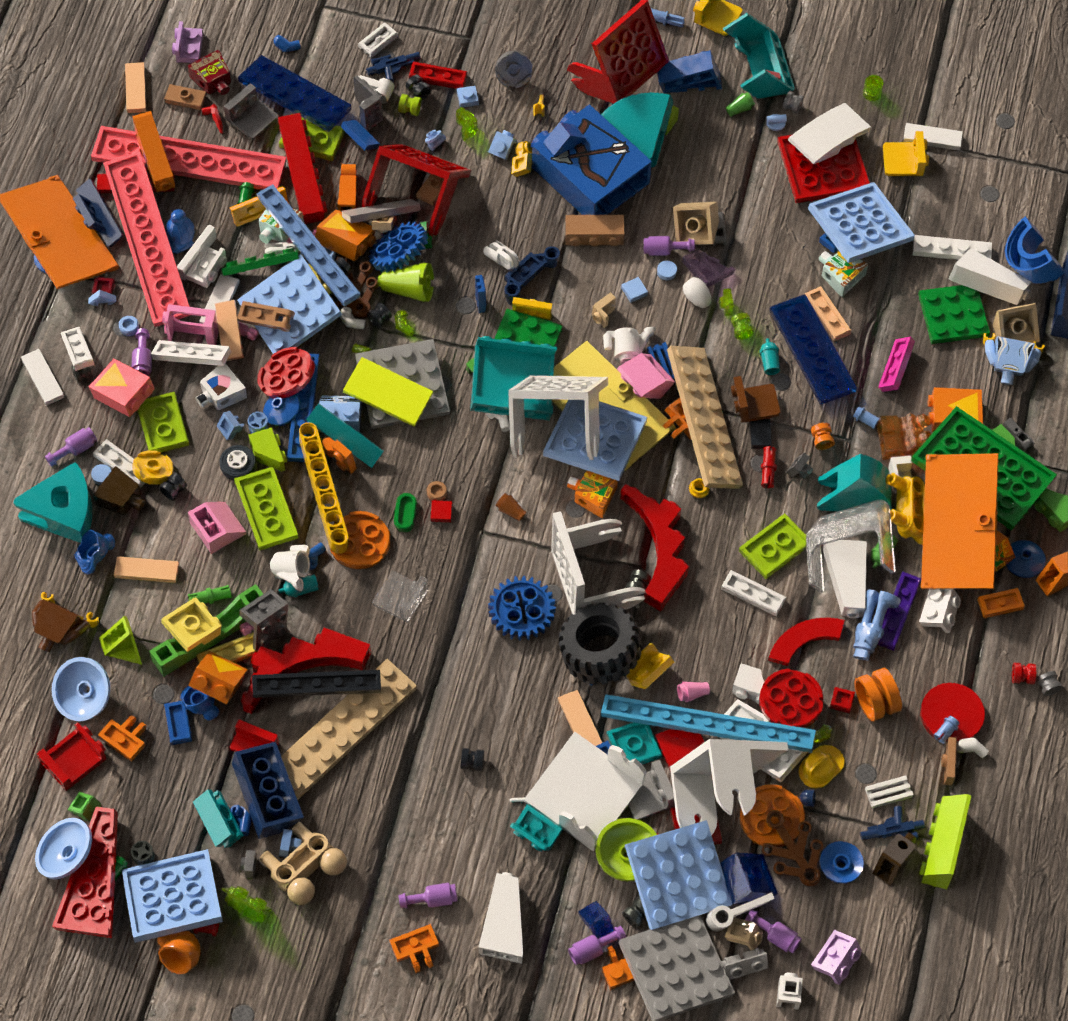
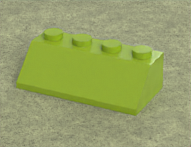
M972 795L943 796L940 804L936 803L933 813L934 816H937L936 822L931 823L928 834L932 836L931 843H926L924 855L928 856L926 862H922L919 872L920 875H923L921 883L947 890L954 874Z

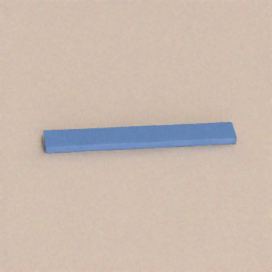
M272 184L258 192L257 198L342 305L346 306L358 299L360 292L276 187Z

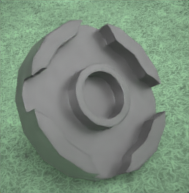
M516 50L508 51L502 54L496 62V77L505 87L519 88L531 79L532 63L523 52Z

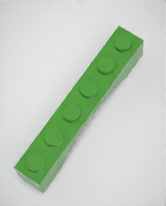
M1002 424L993 429L995 433L1015 445V438ZM1046 489L1035 502V508L1039 513L1044 514L1052 527L1062 532L1068 527V495Z
M256 584L239 594L226 609L218 614L216 617L222 625L221 635L205 645L201 643L187 652L173 638L164 641L150 650L152 662L163 677L195 658L197 654L206 651L239 630V625L247 622L240 616V610L263 595L262 591Z

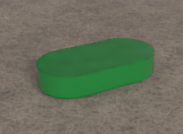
M403 493L396 500L394 526L400 532H409L415 524L417 500L410 493Z

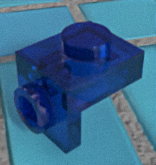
M597 901L578 911L581 920L590 928L592 935H595L598 939L614 930L609 914Z

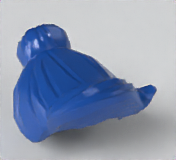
M180 209L174 210L171 213V219L168 220L165 228L172 252L175 254L191 248L194 244L192 241L195 230L194 224L186 217V213Z
M88 530L82 536L81 544L74 555L83 573L88 575L95 572L96 564L106 556L109 550L115 547L114 537L108 533L102 535L94 530Z
M187 686L182 691L180 699H182L186 709L195 714H202L208 721L218 716L219 709L214 705L215 698L190 686Z

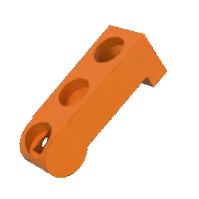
M341 164L338 210L341 212L344 211L342 207L356 209V164Z

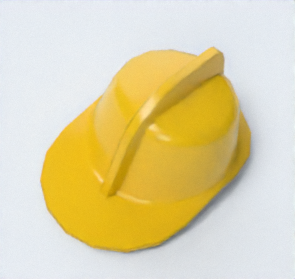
M819 746L802 761L799 767L800 779L808 787H824L844 767L845 760L843 754L834 746Z

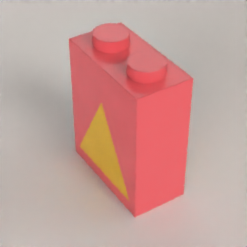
M113 359L89 386L94 399L128 417H131L155 390L149 376L116 359Z

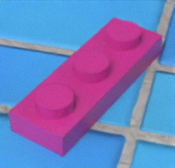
M912 337L895 339L878 387L882 392L899 389L915 343Z

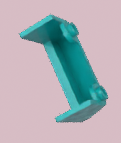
M745 13L723 28L726 33L735 38L736 49L738 52L744 53L749 62L753 77L740 85L742 89L758 99L788 94L789 91L795 89L780 39L771 28L748 13ZM768 71L780 73L781 79H778Z

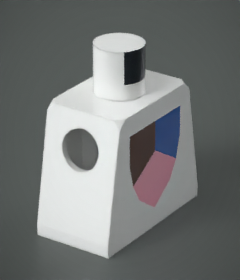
M224 364V366H217L201 380L200 384L203 393L196 397V401L200 407H204L211 402L217 410H221L246 399V389L230 368Z

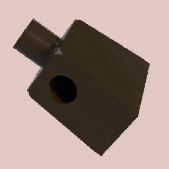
M117 466L112 469L93 494L95 505L121 515H126L131 507L141 511L146 504V501L140 498L141 490L139 484Z
M906 833L904 836L897 834L882 852L872 874L891 886L911 859L916 848V837L911 833Z

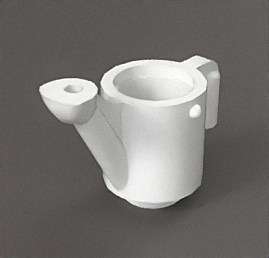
M646 327L641 334H638V331L634 328H620L615 331H607L603 336L604 349L607 351L612 349L611 339H613L614 358L620 364H624L642 353L649 338L654 335L656 327Z
M307 545L291 546L290 551L275 553L270 562V569L275 577L291 583L298 591L303 590V580L300 577H305L309 573V547Z

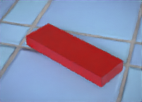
M413 62L409 78L419 74L423 78L424 83L457 89L465 87L468 71Z

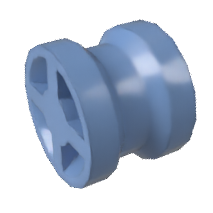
M253 412L248 417L251 434L269 428L268 419L264 413Z

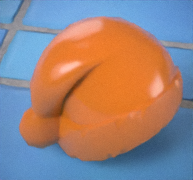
M186 930L157 938V943L160 946L158 951L159 959L169 971L176 974H186L197 965L201 955V947L194 934Z

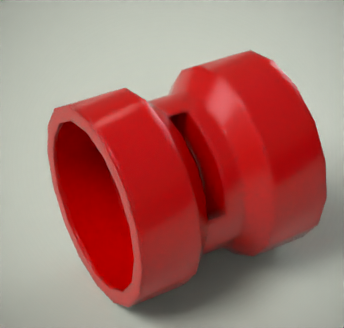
M1013 663L1012 683L1020 684L1025 681L1027 684H1035L1036 664L1028 663L1025 666L1021 663Z

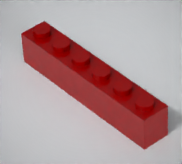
M300 113L278 117L298 209L303 213L304 224L323 221L327 207L325 201H321L320 196H323L321 184L317 185L316 181L319 179L318 169L313 168V163H316L314 153L309 152L308 148L312 147L310 136L305 135V131H308L306 120H302Z

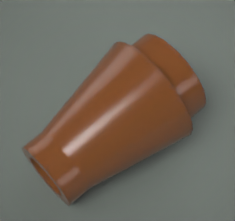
M504 493L495 505L499 508L498 511L519 522L527 513L511 494Z

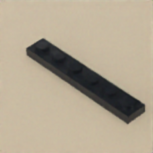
M380 670L252 675L253 698L381 693Z

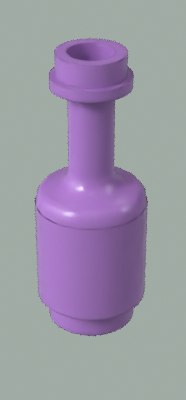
M649 236V238H644V254H649V256L670 255L671 251L675 249H688L689 252L695 251V239H689L687 242H673L669 236Z
M140 328L136 333L138 348L132 352L131 368L149 376L152 369V352L146 348V340L149 339L150 334L147 329Z
M89 427L86 429L82 428L65 439V447L53 454L49 452L45 459L50 466L57 465L56 461L67 454L72 453L74 456H77L94 446L97 438Z
M449 883L427 886L422 894L406 896L403 893L399 895L400 908H407L409 904L426 902L428 907L451 905L452 902L458 901L456 886Z
M751 909L745 920L755 922L768 933V941L785 952L789 951L793 954L802 940L798 933L781 922L770 924L757 915L758 911Z
M621 926L614 927V932L598 939L595 935H590L572 944L568 952L575 965L579 963L582 965L601 956L604 946L616 940L620 941V939L626 938L623 928Z

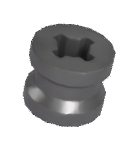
M789 91L784 100L783 109H791L793 113L797 114L802 106L804 96L794 95V92Z
M1055 671L1044 673L1037 678L1038 684L1043 688L1042 693L1044 696L1053 695L1063 688L1061 682L1057 680L1058 675Z

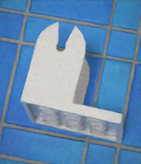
M529 376L508 390L510 444L514 458L522 455L524 450V399L584 400L587 456L589 460L597 457L600 442L599 392L608 386V377Z
M561 511L553 513L551 552L573 615L576 614L577 609L581 607L584 609L592 603L593 605H598V603L609 605L611 603L617 605L618 609L619 607L629 609L645 599L644 595L638 596L646 593L645 589L640 587L624 588L584 599L585 583L574 549L601 543L618 535L622 530L615 527L622 525V522L617 519H605L567 529Z
M574 732L525 797L524 802L530 804L564 828V831L594 852L600 832L609 823L618 820L643 786L646 769L636 758L631 761L628 760L623 749L612 745L608 749L607 755L581 735Z
M709 739L670 766L676 817L679 827L682 828L695 824L694 816L697 815L700 818L699 822L707 820L712 835L717 827L715 797L720 807L726 813L732 815L733 790L738 793L737 798L745 816L753 808L756 801L753 773L787 752V742Z

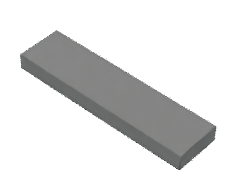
M413 199L344 210L342 211V218L350 223L412 213L420 211V203Z

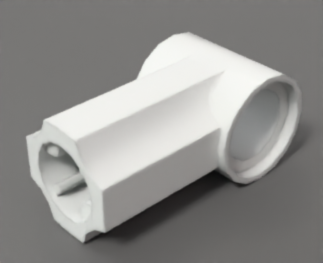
M362 75L358 76L366 80L374 91L377 90L381 94L382 104L388 102L395 87L392 81L385 78L378 81Z

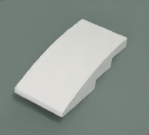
M843 103L803 126L791 135L788 141L813 164L837 155L841 148L852 144L856 137L867 133L871 126L846 103Z
M738 699L724 714L769 722L764 714ZM719 737V738H721L722 740H734V739H728V738ZM788 749L787 752L761 768V770L782 782L807 752Z

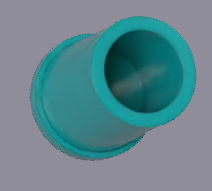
M767 338L766 343L761 346L759 353L762 358L764 373L766 375H775L780 372L779 348Z
M313 574L300 577L303 580L302 591L296 590L291 583L286 581L284 588L279 589V593L285 592L287 596L297 598L300 595L317 591L319 589L316 576Z

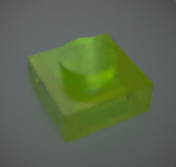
M731 288L723 289L722 297H719L720 309L724 310V316H731L733 314L734 303Z

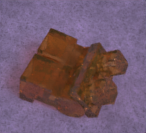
M912 413L904 417H897V415L880 416L877 423L879 441H881L882 460L891 459V457L895 456L912 457L931 435V432L928 430L924 431L923 429L930 425V418L925 414L915 416Z

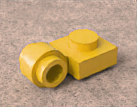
M524 141L518 143L515 147L517 156L513 157L511 174L515 177L531 172V142Z

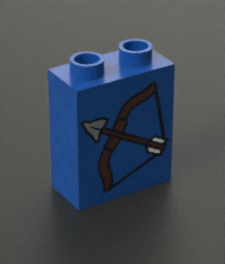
M590 104L578 113L575 110L568 112L560 121L576 125L586 137V141L556 157H553L543 145V142L550 134L547 131L540 132L531 143L532 168L582 215H608L650 183L652 161Z

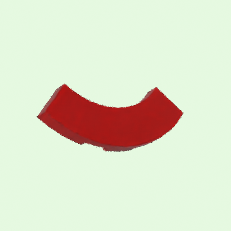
M829 617L814 618L796 624L779 637L771 649L768 661L788 666L793 655L807 642L826 639L839 641L845 620Z

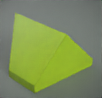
M123 616L99 637L104 655L142 665L128 618Z

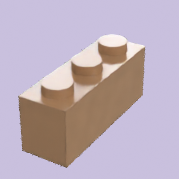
M566 215V245H624V215Z

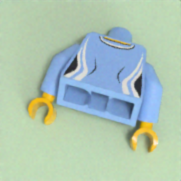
M984 333L983 344L985 345V353L989 363L994 366V371L1003 373L1001 383L1005 385H1013L1014 375L1022 376L1024 373L1030 372L1039 362L1045 345H1042L1041 348H1038L1035 345V341L1030 343L999 336L995 339L996 335L994 333L992 338H988L986 333Z

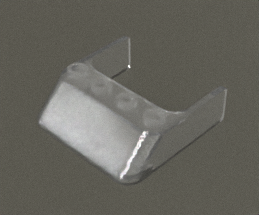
M872 501L821 516L816 520L806 534L808 577L811 587L819 593L824 592L821 545L874 531L878 535L881 566L890 573L895 572L890 507L886 501Z

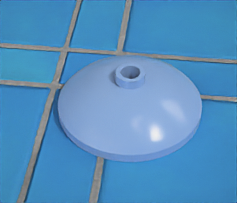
M76 657L66 661L57 670L52 682V697L56 708L66 718L74 721L93 719L104 710L108 703L110 680L106 670L97 661L86 657Z
M77 818L64 819L53 825L44 834L36 850L35 862L38 871L49 879H61L75 872L84 863L91 849L92 833L89 826Z

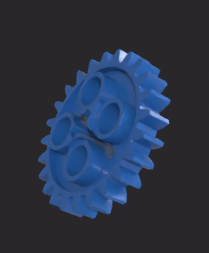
M408 222L406 225L402 223L400 227L395 226L394 230H389L387 234H382L381 239H376L377 244H374L372 246L373 249L369 251V261L380 272L384 270L389 272L391 269L394 272L397 267L402 269L404 264L409 265L410 260L415 261L416 255H421L420 250H424V245L428 243L426 240L428 239L427 232L420 223L417 224L416 222L412 224Z
M514 576V582L507 578L506 585L499 583L500 590L494 588V595H490L491 603H488L489 617H493L491 619L492 624H497L496 630L503 629V636L510 633V639L518 635L519 641H521L522 636H526L527 640H530V634L537 638L538 631L545 633V627H551L550 621H554L553 613H556V607H554L555 599H551L553 593L547 592V585L541 588L540 580L535 584L533 583V577L526 581L525 576L522 577L521 581ZM518 592L521 593L522 606L525 610V619L527 621V624L523 623L521 607L519 606V598L517 595ZM527 595H533L534 598H533V599H528V598H526V596H527ZM513 599L514 602L508 603L505 600ZM536 613L539 616L533 618L530 614ZM511 617L518 618L517 621H511L509 619Z

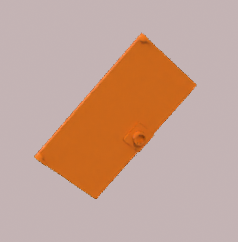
M58 175L0 194V203L57 289L106 272L115 271L119 268V265L96 231L88 229L83 221L85 219L76 210L75 206L77 205L72 195Z
M998 453L926 455L921 589H994Z

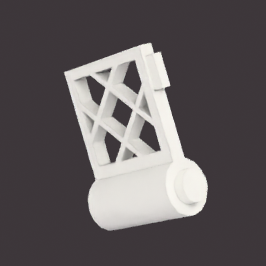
M769 893L733 909L723 905L718 906L706 916V925L712 931H721L731 925L733 917L769 903L774 899L772 893Z

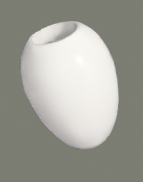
M693 277L683 285L684 295L691 303L701 308H706L711 304L710 291L701 279Z

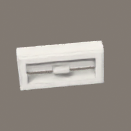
M383 23L359 42L358 48L363 49L364 53H368L369 57L372 58L398 37V33L389 25Z
M907 776L866 786L865 791L872 809L912 798L914 794L910 790ZM899 784H903V785H900V786H897V787H893V788H890V789H886V790H883V791L871 793V792L878 791V790H881V789H885V788H888V787H892V786H896V785H899ZM903 790L906 791V793L874 801V798L890 795Z

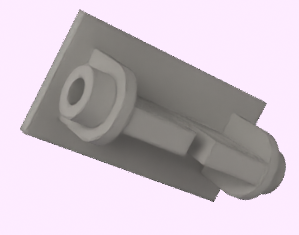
M759 948L744 952V959H741L739 954L725 957L721 961L729 980L768 968L767 953L763 949L759 950Z

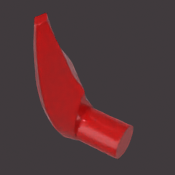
M212 104L210 107L202 108L203 116L212 114L219 132L223 134L218 107Z

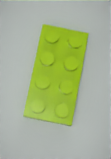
M273 467L234 478L259 551L299 538Z

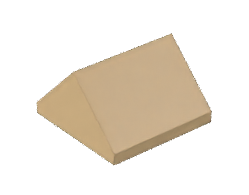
M1036 304L998 310L993 322L996 336L1034 343V341L1040 342Z

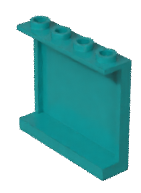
M489 336L478 337L475 344L470 411L509 416L508 390L529 376H553L557 347H553L550 344H532L528 341L498 340ZM524 399L525 418L550 421L553 414L552 399Z

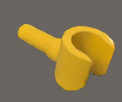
M540 95L539 102L533 105V116L536 114H541L542 117L545 116L544 95Z

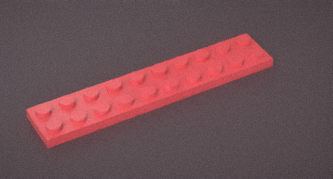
M105 126L100 127L91 155L92 161L105 163L140 151L145 168L148 170L135 131ZM160 136L167 160L174 175L241 186L244 182H249L254 185L253 188L261 190L272 184L276 189L280 187L287 162L284 156Z
M138 151L103 164L154 327L164 325L162 323V316L164 311L167 312L168 304L190 306L142 155ZM188 314L174 315V317L178 320L191 316Z

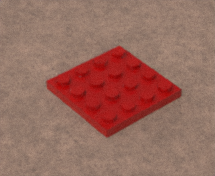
M791 135L780 136L777 139L795 203L825 199L870 183L856 138L852 144L841 148L837 155L813 164L788 141Z

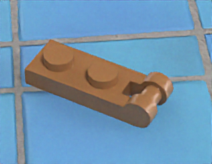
M243 301L237 320L242 323L289 332L291 328L290 321L294 318L295 312L289 309ZM279 316L283 317L282 322L278 321Z

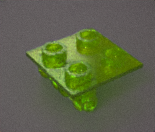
M241 886L221 889L227 893L224 901L227 902L228 906L238 910L239 913L244 910L243 915L256 923L258 921L262 923L266 917L263 913L272 910L266 906V901L259 897L252 898L248 895L249 891Z

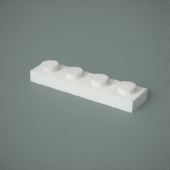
M915 235L913 240L914 256L959 260L972 248L991 259V242Z
M159 340L151 355L153 360L224 366L231 350L229 346Z

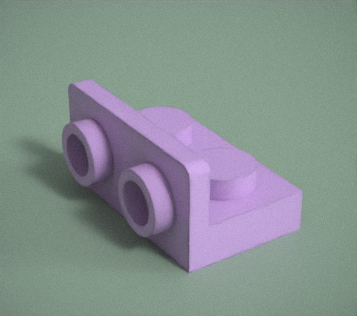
M179 21L178 28H175L176 43L172 45V54H175L176 62L193 63L200 59L203 29L184 28V23Z
M834 930L811 965L814 970L832 977L834 982L840 985L843 979L848 976L854 962L859 959L862 949L855 938Z

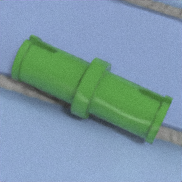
M229 585L214 589L209 587L205 591L188 594L189 601L196 597L200 603L213 604V601L232 598Z

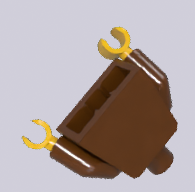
M46 592L41 593L42 600L32 610L34 632L43 636L38 648L49 653L54 642L61 645L71 643L90 627L94 628L99 623V617L95 620H90L93 617L92 612L87 613L86 620H83V616L55 604L53 594L47 598Z

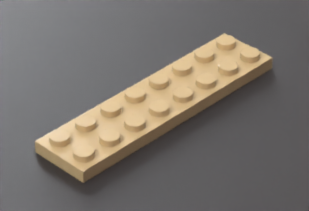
M670 346L667 352L704 487L739 489L743 483L705 348Z
M388 659L375 669L380 670L381 693L348 694L281 756L297 800L417 689V685Z

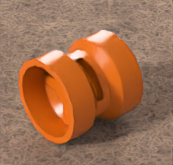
M819 423L811 428L812 436L815 437L814 445L817 450H826L835 445L829 423Z

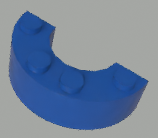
M1025 216L1014 227L1007 239L1005 246L1006 260L1020 276L1031 283L1039 284L1057 280L1065 272L1047 249L1035 253L1044 239L1038 229Z

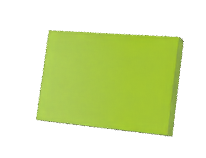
M301 116L302 120L305 119L308 131H305V135H309L312 147H308L309 152H313L314 157L333 161L345 131L341 126ZM282 137L279 141L280 148H284Z
M175 392L147 398L140 405L138 413L148 450L165 452L189 446Z
M784 513L739 547V552L767 579L812 545V540Z

